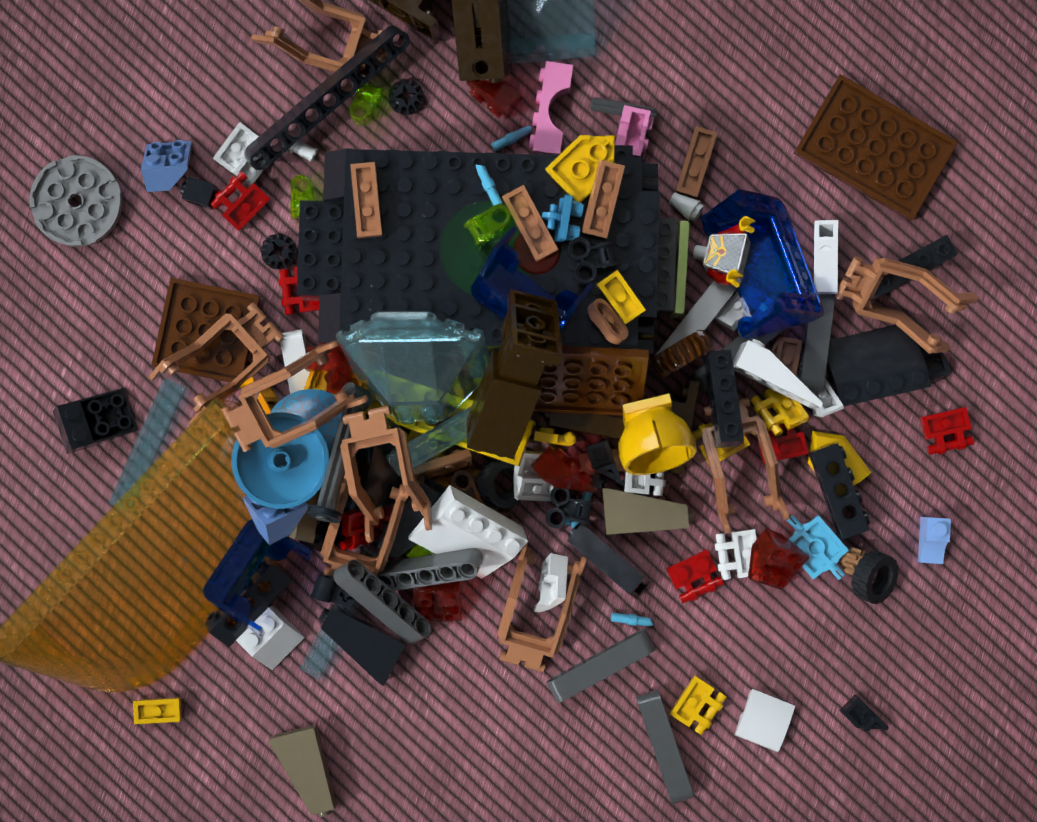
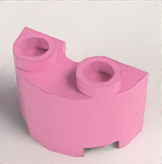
M624 105L615 145L633 146V155L641 156V152L646 153L649 139L644 138L646 130H651L654 117L650 116L651 111Z

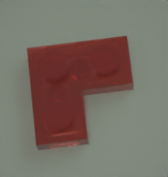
M306 347V354L316 347ZM334 347L327 354L329 358L327 363L319 366L316 361L306 367L305 370L328 371L326 392L337 394L346 383L352 382L354 349L352 347Z

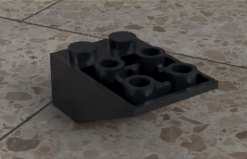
M124 388L62 404L53 410L67 454L138 431Z

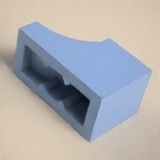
M920 517L918 562L943 564L947 543L950 542L951 519Z

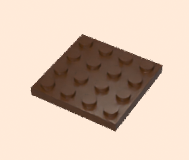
M170 277L151 366L157 367L163 359L194 343L225 314H235L239 319L243 318L250 312L247 307L254 302L259 307L261 296ZM224 330L202 352L178 365L180 367L178 372L230 383L246 369L249 349L232 330Z

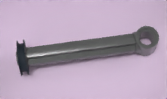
M353 382L346 383L341 391L345 390L347 395L354 394L355 399L367 395L369 400L342 412L317 505H308L310 511L306 512L308 516L324 522H341L338 517H341L342 514L335 510L345 475L340 445L343 439L352 438L349 424L345 425L343 422V415L366 411L371 405L373 398L369 390Z

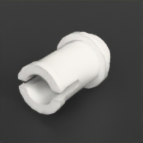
M301 140L289 148L290 153L293 154L295 152L309 160V162H312L318 150Z

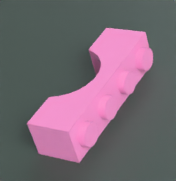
M546 61L545 68L540 70L539 81L543 82L542 90H537L536 104H540L539 113L534 112L532 126H536L535 135L531 134L529 148H533V154L560 155L563 131L553 125L548 111L550 105L557 97L569 93L573 65Z

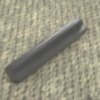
M593 97L591 100L590 109L592 111L622 116L623 107L626 105L651 111L650 116L654 117L653 121H655L657 116V109L653 107Z

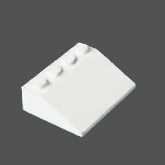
M449 485L431 508L432 530L426 531L423 518L408 536L409 540L435 554L465 549L480 551L484 560L477 577L481 579L512 560L528 542L521 525Z

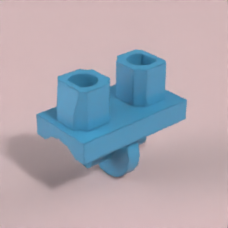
M565 195L564 198H560L559 207L558 205L551 204L550 212L542 213V219L548 221L547 229L554 230L555 228L554 242L561 243L565 240H573L579 237L580 226L570 225L569 218L570 216L580 218L583 213L584 204L572 200L573 196Z

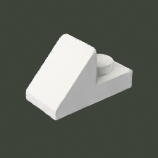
M826 379L821 392L811 391L823 403L822 407L812 409L814 416L824 417L844 409L843 404Z

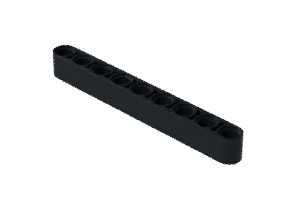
M389 26L248 145L244 156L255 170H264L400 55L409 46L408 34L397 26ZM399 34L398 41L393 43V38ZM382 49V54L375 58L376 52ZM365 64L363 71L358 72L359 66ZM344 79H348L347 84L343 87H340L341 82ZM330 94V98L323 102L324 96ZM313 108V113L310 116H305L306 112ZM296 123L295 128L292 131H288L289 126ZM279 138L276 145L270 146L272 140ZM261 153V157L254 161L253 157Z

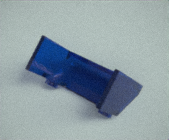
M513 226L492 250L471 286V293L476 300L503 320L508 311L507 296L510 289L555 300L558 304L561 332L594 285L589 283L579 297L568 290L560 291L556 297L551 295L516 269L520 263V257L508 245L517 230Z
M253 519L249 520L205 584L203 589L204 596L211 604L233 620L263 637L265 634L263 628L248 619L251 605L246 598L241 596L242 591L265 556L272 561H282L292 550L311 562L313 559L312 550L288 536L269 545L258 532Z

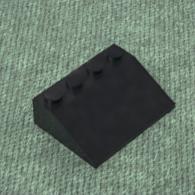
M897 325L840 337L829 342L827 373L831 388L844 407L931 387L927 366L918 343Z

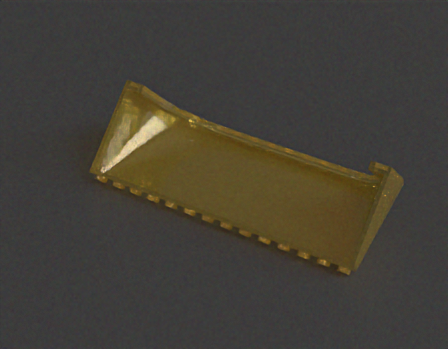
M215 397L1 625V663L101 692H123L147 686L171 672L209 633L205 624L208 616L222 605L227 595L232 594L238 588L243 578L248 577L254 571L259 561L264 560L267 556L271 557L274 561L277 560L291 537L286 536L270 545L267 543L254 524L243 500V497L247 495L238 486L232 471L231 457L236 441L234 433L240 430L238 425L233 428L229 426L221 408L230 405L232 409L240 406L238 402Z

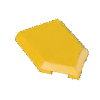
M580 135L545 169L546 172L568 195L573 196L572 199L581 203L592 191L599 160L614 163L615 136Z
M812 431L810 451L832 443H838L839 446H843L847 456L844 459L847 468H851L854 475L853 486L871 474L869 468L845 436ZM808 455V461H807V463L809 464V466H810V467L812 468V470L814 471L813 466H812V463H811V460H810V457H809V455ZM831 462L828 465V472L831 475L835 474L838 467L835 462ZM838 484L835 489L839 497L845 493L843 484Z

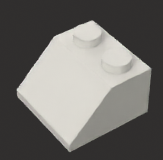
M272 605L236 641L253 658L273 670L305 636Z

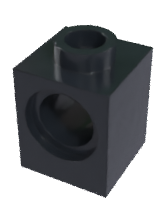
M188 177L187 182H183L180 193L182 199L187 203L212 210L213 206L210 203L216 198L215 194L219 188L214 184Z

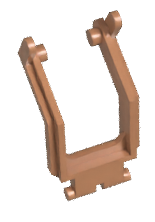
M298 0L316 13L350 23L352 30L343 58L335 61L309 53L284 37L285 30L273 26L272 31H266L265 36L252 35L251 40L259 44L276 46L302 63L335 72L383 30H378V34L368 31L366 29V18L361 13L331 5L321 0ZM362 64L359 67L365 68V64Z
M855 256L845 274L851 279L843 278L838 287V294L834 296L839 300H843L844 296L854 299L852 304L858 315L896 324L929 354L947 352L950 349L948 343L940 341V337L935 334L929 335L904 312L870 303L884 275L890 273L919 281L946 303L945 310L952 314H956L957 311H963L968 303H976L979 297L972 292L955 293L925 268L884 257H876L873 264L868 265L862 263L863 260L860 257Z
M254 302L247 307L250 312L241 319L235 314H225L194 343L163 359L148 377L151 381H154L160 374L166 372L171 376L180 370L178 365L202 352L224 330H232L251 351L253 363L232 382L207 397L200 393L193 399L197 404L194 407V411L197 414L189 421L191 426L197 424L210 408L241 389L240 386L246 380L254 377L270 362L271 356L266 347L274 339L279 342L285 337L271 321L263 326L262 322L267 319V316Z
M338 339L318 346L286 367L244 386L238 396L242 402L240 406L232 409L230 405L221 408L231 428L239 426L240 430L236 431L234 435L243 452L252 449L251 443L259 439L262 440L266 448L281 446L318 429L344 410L361 405L369 400L367 395L355 399L354 394L347 395L345 390L340 391L334 395L337 400L335 403L311 419L283 432L273 428L258 400L260 391L294 376L316 361L319 366L329 361L327 354L331 352L332 348L340 344Z
M748 397L738 399L743 434L752 433L758 437L766 463L769 495L763 496L765 507L772 506L774 511L780 510L783 519L787 520L789 519V514L781 497L778 463L765 421L760 419L759 415L749 418L746 408L750 406ZM710 406L704 407L705 417H711ZM713 426L705 428L701 439L713 476L718 517L725 534L730 533L729 516L735 515V509L733 504H728L725 478L715 447Z
M388 405L368 410L369 419L367 420L364 411L343 415V422L345 425L349 424L352 438L342 440L340 445L349 495L365 515L366 541L368 543L374 541L373 526L379 525V519L384 518V510L382 507L375 506L361 486L355 455L359 449L387 443L396 446L403 486L412 499L414 512L420 511L424 516L426 531L432 530L431 501L414 476L406 432L401 428L391 429L388 423L387 416L392 414L391 407Z
M344 475L335 508L341 514H343L349 494L346 475ZM400 484L399 488L392 486L389 498L395 499V503L377 557L372 558L336 547L334 540L340 523L330 522L321 550V554L324 556L323 562L332 564L331 567L326 565L325 575L334 577L333 574L337 568L353 559L363 564L375 576H377L378 572L384 570L394 543L405 502L409 496L403 484Z
M527 542L519 554L497 633L501 639L500 643L509 645L507 653L501 652L500 660L518 666L520 660L525 661V668L544 672L546 664L542 663L543 655L553 658L554 654L560 651L587 557L582 556L580 562L575 560L573 565H567V576H570L566 591V599L563 603L554 636L544 639L516 631L510 624L526 565L533 566L536 557L535 554L530 553L531 548L527 547Z

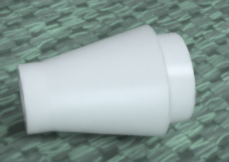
M677 192L672 195L669 204L688 221L693 220L695 222L704 209V205L700 204L701 201L680 195Z

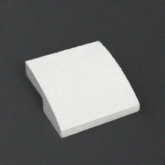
M239 122L212 159L235 176L242 171L248 177L244 182L249 186L257 180L263 171L255 170L244 156L247 146L259 136ZM261 153L256 154L253 160H258L261 157Z
M524 452L520 467L516 465L514 467L513 484L514 498L516 500L551 501L550 492L558 483V479L553 477L558 455L554 452Z
M752 689L749 692L744 712L740 715L735 735L778 752L788 730L795 706Z

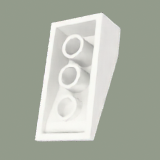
M755 339L741 343L733 359L734 371L811 409L822 407L823 403L771 351L764 348V343Z

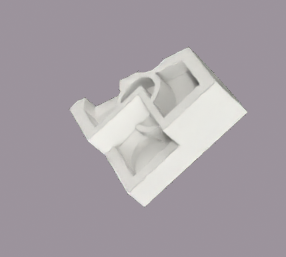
M550 553L544 560L538 585L540 601L537 605H534V612L540 613L554 608L566 599L567 556Z

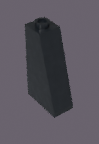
M388 418V423L391 429L399 428L390 418ZM387 443L362 449L358 465L361 486L376 507L394 504L395 499L389 498L392 486L399 488L400 484H402L396 446ZM351 498V503L360 511V513H362L357 504Z
M420 474L417 479L431 501L432 508L447 488L423 474ZM408 496L405 502L394 543L389 556L396 559L416 544L409 540L408 536L424 518L420 511L414 512L410 496ZM388 524L378 537L377 548L379 550L383 543Z
M577 525L569 533L570 538L567 541L630 596L637 599L649 585L650 581L585 525Z
M333 604L330 605L329 609L324 608L319 617V621H321L320 628L380 685L384 686L405 647L404 640Z

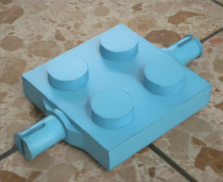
M794 514L790 516L793 521L790 518L786 521L795 531L783 543L785 548L813 580L822 572L828 570L834 574L837 580L841 579V576L843 577L845 573L837 563L840 557L847 553L849 549L819 515L803 525Z

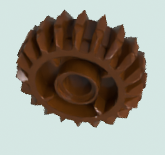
M697 330L652 358L651 362L654 370L660 377L668 376L712 349L710 338L703 330Z

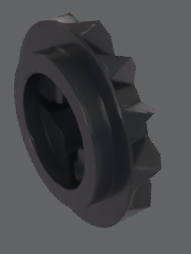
M402 79L394 82L391 89H389L388 101L395 112L401 115H411L422 107L424 92L420 84L414 80ZM404 88H406L408 94H412V97H409L408 105H406L404 99L399 98L403 95Z
M278 233L269 235L263 241L260 252L262 260L267 266L281 270L293 264L297 256V247L289 236ZM274 244L278 245L280 248L284 247V250L282 251L283 259H281L277 254L271 255L275 251Z

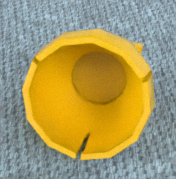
M669 394L623 405V423L625 428L618 442L619 458L628 474L648 475L661 473L691 460L697 452L696 441L689 426L682 418L671 411L672 401Z

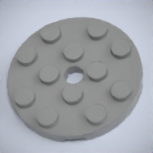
M72 155L58 161L54 160L40 171L33 182L29 203L36 225L47 237L66 246L82 247L102 240L114 229L121 215L123 199L120 185L107 167L92 158ZM79 195L82 199V204L78 207H72L71 199Z

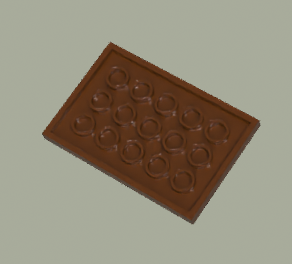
M840 74L793 154L912 221L958 142Z
M562 345L563 358L560 365L552 364V367L545 365L542 371V391L534 411L623 416L624 404L643 400L649 350Z

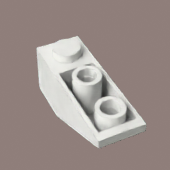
M838 220L815 221L814 294H838Z

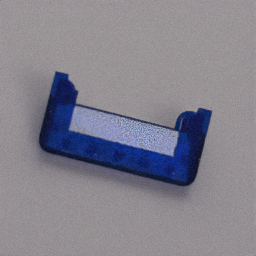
M738 189L700 217L703 230L709 237L712 234H717L739 224L744 216L755 220V222L750 224L755 229L754 232L745 233L748 235L751 244L743 273L744 276L741 283H739V287H736L746 315L738 320V331L742 338L752 339L816 321L824 315L823 305L785 204L779 198Z

